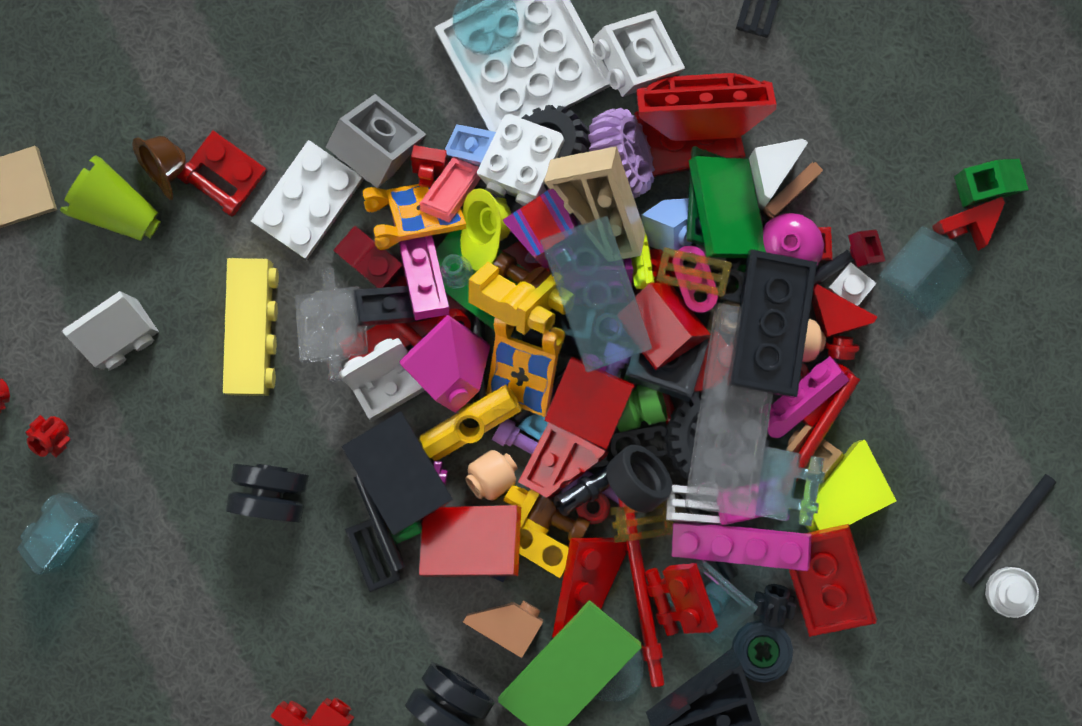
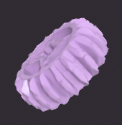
M622 108L607 110L593 118L592 124L589 126L590 134L588 135V140L591 143L589 150L595 151L617 146L633 197H640L641 194L651 189V184L654 181L652 172L655 170L652 165L654 158L651 156V147L648 145L647 135H644L642 131V125L638 124L637 118L628 109L624 110Z

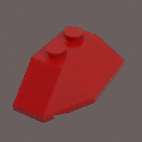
M736 73L668 76L651 83L646 88L637 89L639 118L671 141L740 138L773 113L777 105L772 82L765 80L760 82L752 77Z

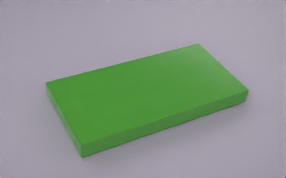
M589 600L498 697V702L527 726H567L642 648L641 642Z

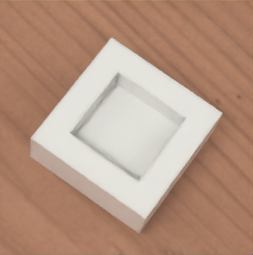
M850 262L829 286L828 290L858 306L877 283Z

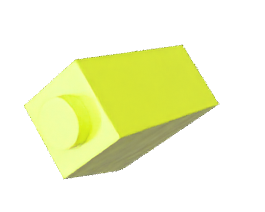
M859 440L851 445L844 454L843 460L803 505L806 514L802 516V520L809 532L845 524L850 525L896 502L865 440Z

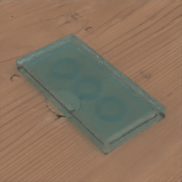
M603 216L540 239L586 372L652 349L608 216Z

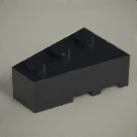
M733 648L646 711L650 726H761L742 665Z

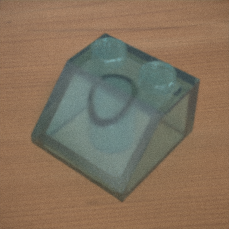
M58 493L56 496L52 495L41 508L43 514L36 524L34 522L31 523L21 534L20 539L23 541L17 550L37 575L59 572L99 519L97 514L68 493Z

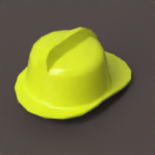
M474 189L468 193L463 205L466 229L461 231V252L463 260L468 267L475 271H478L487 262H494L497 257L500 241L505 239L511 232L503 219L512 214L506 199L493 197L490 192L484 189Z

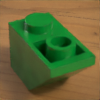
M1020 158L995 160L964 168L954 176L963 208L1029 191Z

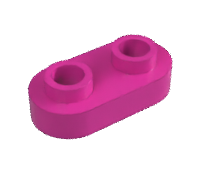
M696 246L680 248L673 258V270L686 306L693 312H708L717 302L718 291L706 255ZM693 258L696 261V267L693 270L685 269L683 266L685 259ZM696 291H705L707 299L701 303L697 302L694 299Z

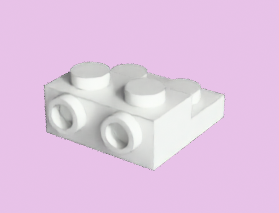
M656 10L606 25L593 38L594 55L597 59L604 61L609 70L608 82L613 89L619 90L622 97L636 93L637 89L646 88L651 83L665 77L678 75L685 69Z

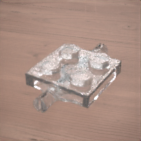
M327 268L320 271L322 278L321 290L315 293L295 296L299 360L303 363L317 361L328 363L329 381L337 382V380L343 381L339 375V372L342 370V361L351 356L368 354L366 326L357 327L352 300L353 291L362 288L360 286L337 288L335 285V270Z

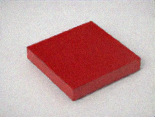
M572 357L568 362L544 421L607 449L635 385Z

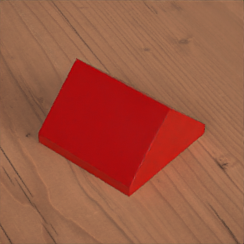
M649 283L615 317L655 370L660 369L708 339L711 335L694 312L686 306L683 298L671 283Z

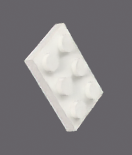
M308 140L251 222L307 260L364 178Z

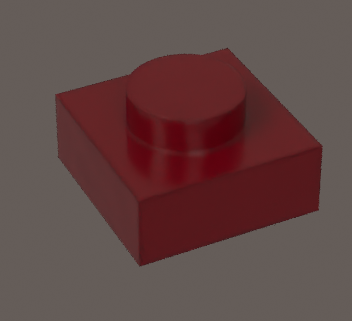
M877 229L859 231L848 235L851 244L850 253L856 262L857 268L876 265L886 261Z

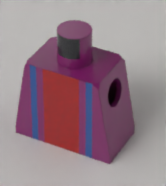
M554 189L547 190L503 219L506 226L544 268H549L556 263L561 273H568L578 266L579 261L573 251L583 246L585 239L577 217L573 213L569 214L564 207V201Z

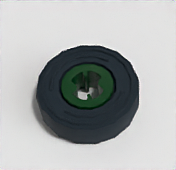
M760 620L753 621L738 630L732 641V648L742 665L745 677L753 681L766 683L776 680L787 672L792 662L793 646L790 637L782 627H770L763 624ZM764 642L769 643L770 646L767 649L771 654L769 658L765 660L764 657H761V660H757L755 658L757 655V651L754 649L755 645L760 643L763 646Z

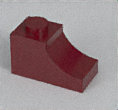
M356 226L349 231L333 250L376 288L391 286L397 280V277L404 273L403 264L386 250L377 249L375 241Z

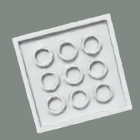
M486 0L435 27L440 41L488 131L496 132L505 115L511 114L522 118L525 114L528 116L532 115L533 109L538 107L544 110L546 105H553L555 108L560 105L568 109L610 87L608 82L609 71L603 60L595 57L593 42L570 0Z

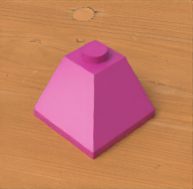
M447 315L399 362L435 401L456 413L480 391L490 345L480 336Z

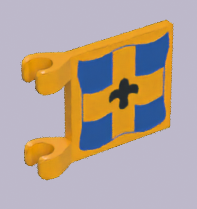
M419 184L387 190L376 187H368L363 190L366 211L375 212L389 204L395 226L385 224L375 226V245L379 250L388 249L404 240L466 229L461 208L458 210L450 223L422 212L419 203L430 188L419 186Z
M495 318V341L487 395L506 384L517 397L522 409L546 417L550 407L558 354L564 341L565 332L562 329L553 327L551 332L548 331L545 335L543 334V348L512 338L511 334L515 326L508 325Z

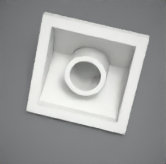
M798 139L757 147L753 150L749 161L760 210H763L808 144L806 140Z

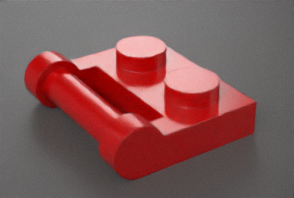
M212 130L191 160L184 165L182 172L177 178L185 184L191 183L220 204L226 214L233 217L268 170ZM202 165H205L238 190L234 195H228L199 174V169Z

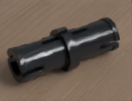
M607 465L589 477H581L577 480L575 486L554 497L555 505L562 504L557 508L562 515L567 516L586 502L596 501L599 499L600 493L610 488L607 478Z

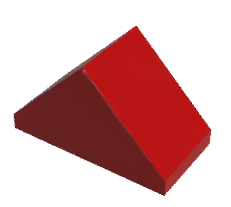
M818 284L814 286L811 302L821 332L825 334V338L866 327L876 321V315Z

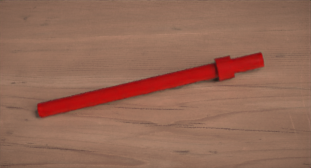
M618 498L644 642L641 648L643 661H647L651 687H660L665 685L660 660L663 658L661 643H657L651 603L646 588L647 581L635 513L633 509L626 506Z

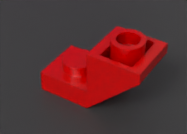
M326 698L311 719L305 716L308 713L307 710L294 701H290L289 704L282 701L270 716L283 726H348L354 719V716L349 714L351 708L338 698H334L332 701Z

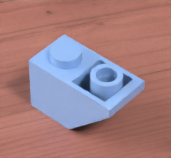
M689 198L663 200L642 214V224L650 247L662 249L663 252L674 256L680 248L692 244V242L686 241ZM696 218L695 234L702 236L701 224L699 219Z

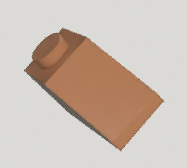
M523 601L521 606L513 602L469 613L463 623L522 658L541 627L543 619L538 617L541 612L539 609Z

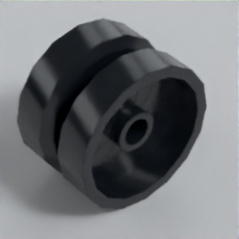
M234 463L231 481L235 485L252 489L251 493L234 491L228 494L226 512L300 523L304 505L300 501L283 497L284 493L298 495L305 493L309 475L289 472L288 468L257 463L256 466Z
M431 662L421 678L424 685L430 691L422 688L415 689L406 702L405 707L427 726H477L471 717L485 719L495 702L483 690L462 675L438 663Z

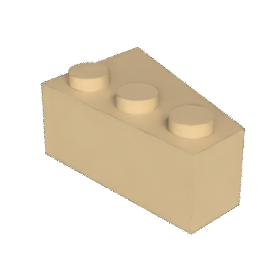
M617 146L551 159L544 179L545 184L550 190L554 189L564 201L565 209L569 214L573 213L584 226L583 231L605 259L609 262L641 256L645 230Z

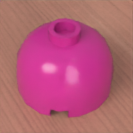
M787 213L774 217L764 225L763 242L767 253L817 262L818 266L822 260L824 242L821 231L812 220L800 214Z

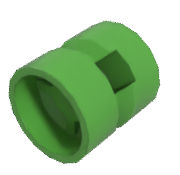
M637 384L636 389L632 391L617 426L619 431L624 432L639 428L642 421H646L651 425L668 420L662 392Z

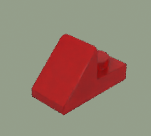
M1000 197L938 221L932 226L937 238L947 235L949 240L968 233L966 228L968 226L978 251L988 245L1005 204L1004 199Z

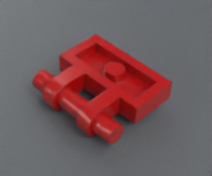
M697 563L670 565L662 571L665 579H661L657 568L645 571L648 581L646 587L648 594L654 598L658 609L656 613L657 620L660 625L664 626L667 636L679 632L676 621H680L684 634L711 633L718 627ZM666 593H670L674 603L673 607H671Z

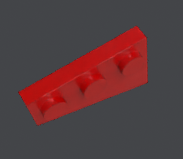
M624 538L570 539L553 629V638L589 600L598 608H602L627 553L626 540Z

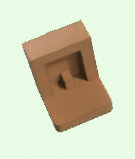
M807 424L802 430L794 432L788 441L786 451L792 460L795 459L813 430ZM823 439L805 469L822 482H825L845 456L843 452Z

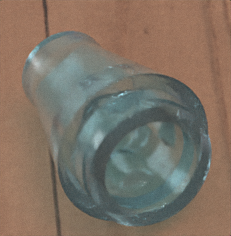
M456 254L448 255L440 265L443 283L450 288L464 287L469 283V278L473 274L471 263L466 258ZM457 263L460 266L456 271L449 270L452 264Z

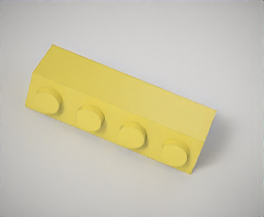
M227 258L223 394L269 396V388L275 387L276 374L275 369L270 368V355L276 354L277 340L276 335H271V321H277L278 307L277 302L272 301V288L278 287L279 273L278 269L273 268V263L268 259Z

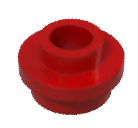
M833 336V341L825 343V348L828 349V357L842 360L855 359V352L859 351L860 346L853 343L854 338L847 336Z
M600 493L599 499L596 500L600 505L599 511L595 514L589 513L586 508L588 502L576 508L579 517L590 521V524H598L604 521L610 512V503L603 493Z

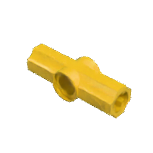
M505 384L477 402L464 405L457 414L421 434L420 441L423 449L429 458L438 461L467 443L479 441L485 432L521 412V406L511 388ZM472 418L479 425L475 428H468L462 421Z

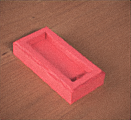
M453 157L419 203L420 210L450 223L463 205L467 194L480 181L481 178L477 174L479 167Z

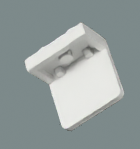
M511 114L505 115L480 164L477 174L487 185V191L504 198L505 194L516 197L515 201L525 206L547 191L544 187V179L551 159L558 157L565 141L564 137L557 131Z
M399 338L394 340L386 339L374 347L375 351L365 357L358 356L349 360L344 365V369L339 372L342 380L353 390L371 422L425 391L399 362L408 353V350Z

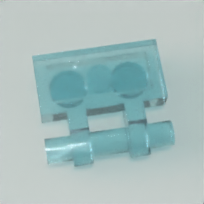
M765 447L752 514L789 521L792 508L800 510L798 524L812 526L814 513L818 514L819 503L816 500L820 482L824 483L825 472H822L825 458L811 456L809 469L799 467L800 453ZM797 478L806 479L803 500L793 498Z

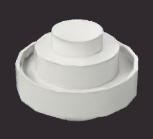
M1005 567L998 569L990 576L986 584L985 595L988 604L995 612L1005 617L1019 618L1027 615L1034 609L1038 601L1039 589L1036 580L1030 573L1021 568Z

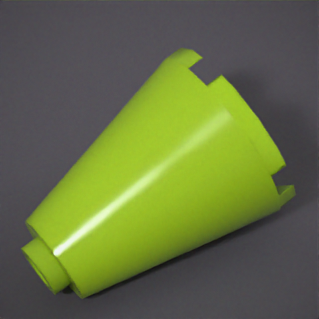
M97 155L93 156L89 161L95 165L90 171L86 168L82 169L64 199L70 205L69 207H61V213L140 241L145 236L151 239L161 221L156 219L159 212L102 158Z

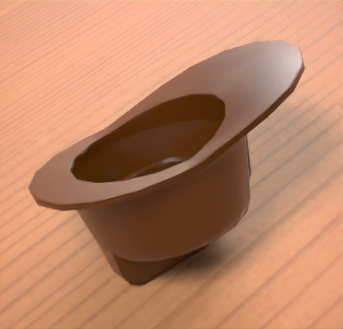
M157 136L147 140L139 137L134 138L132 145L139 164L153 182L160 187L169 200H173L170 183L182 172L186 163L185 153L164 136Z

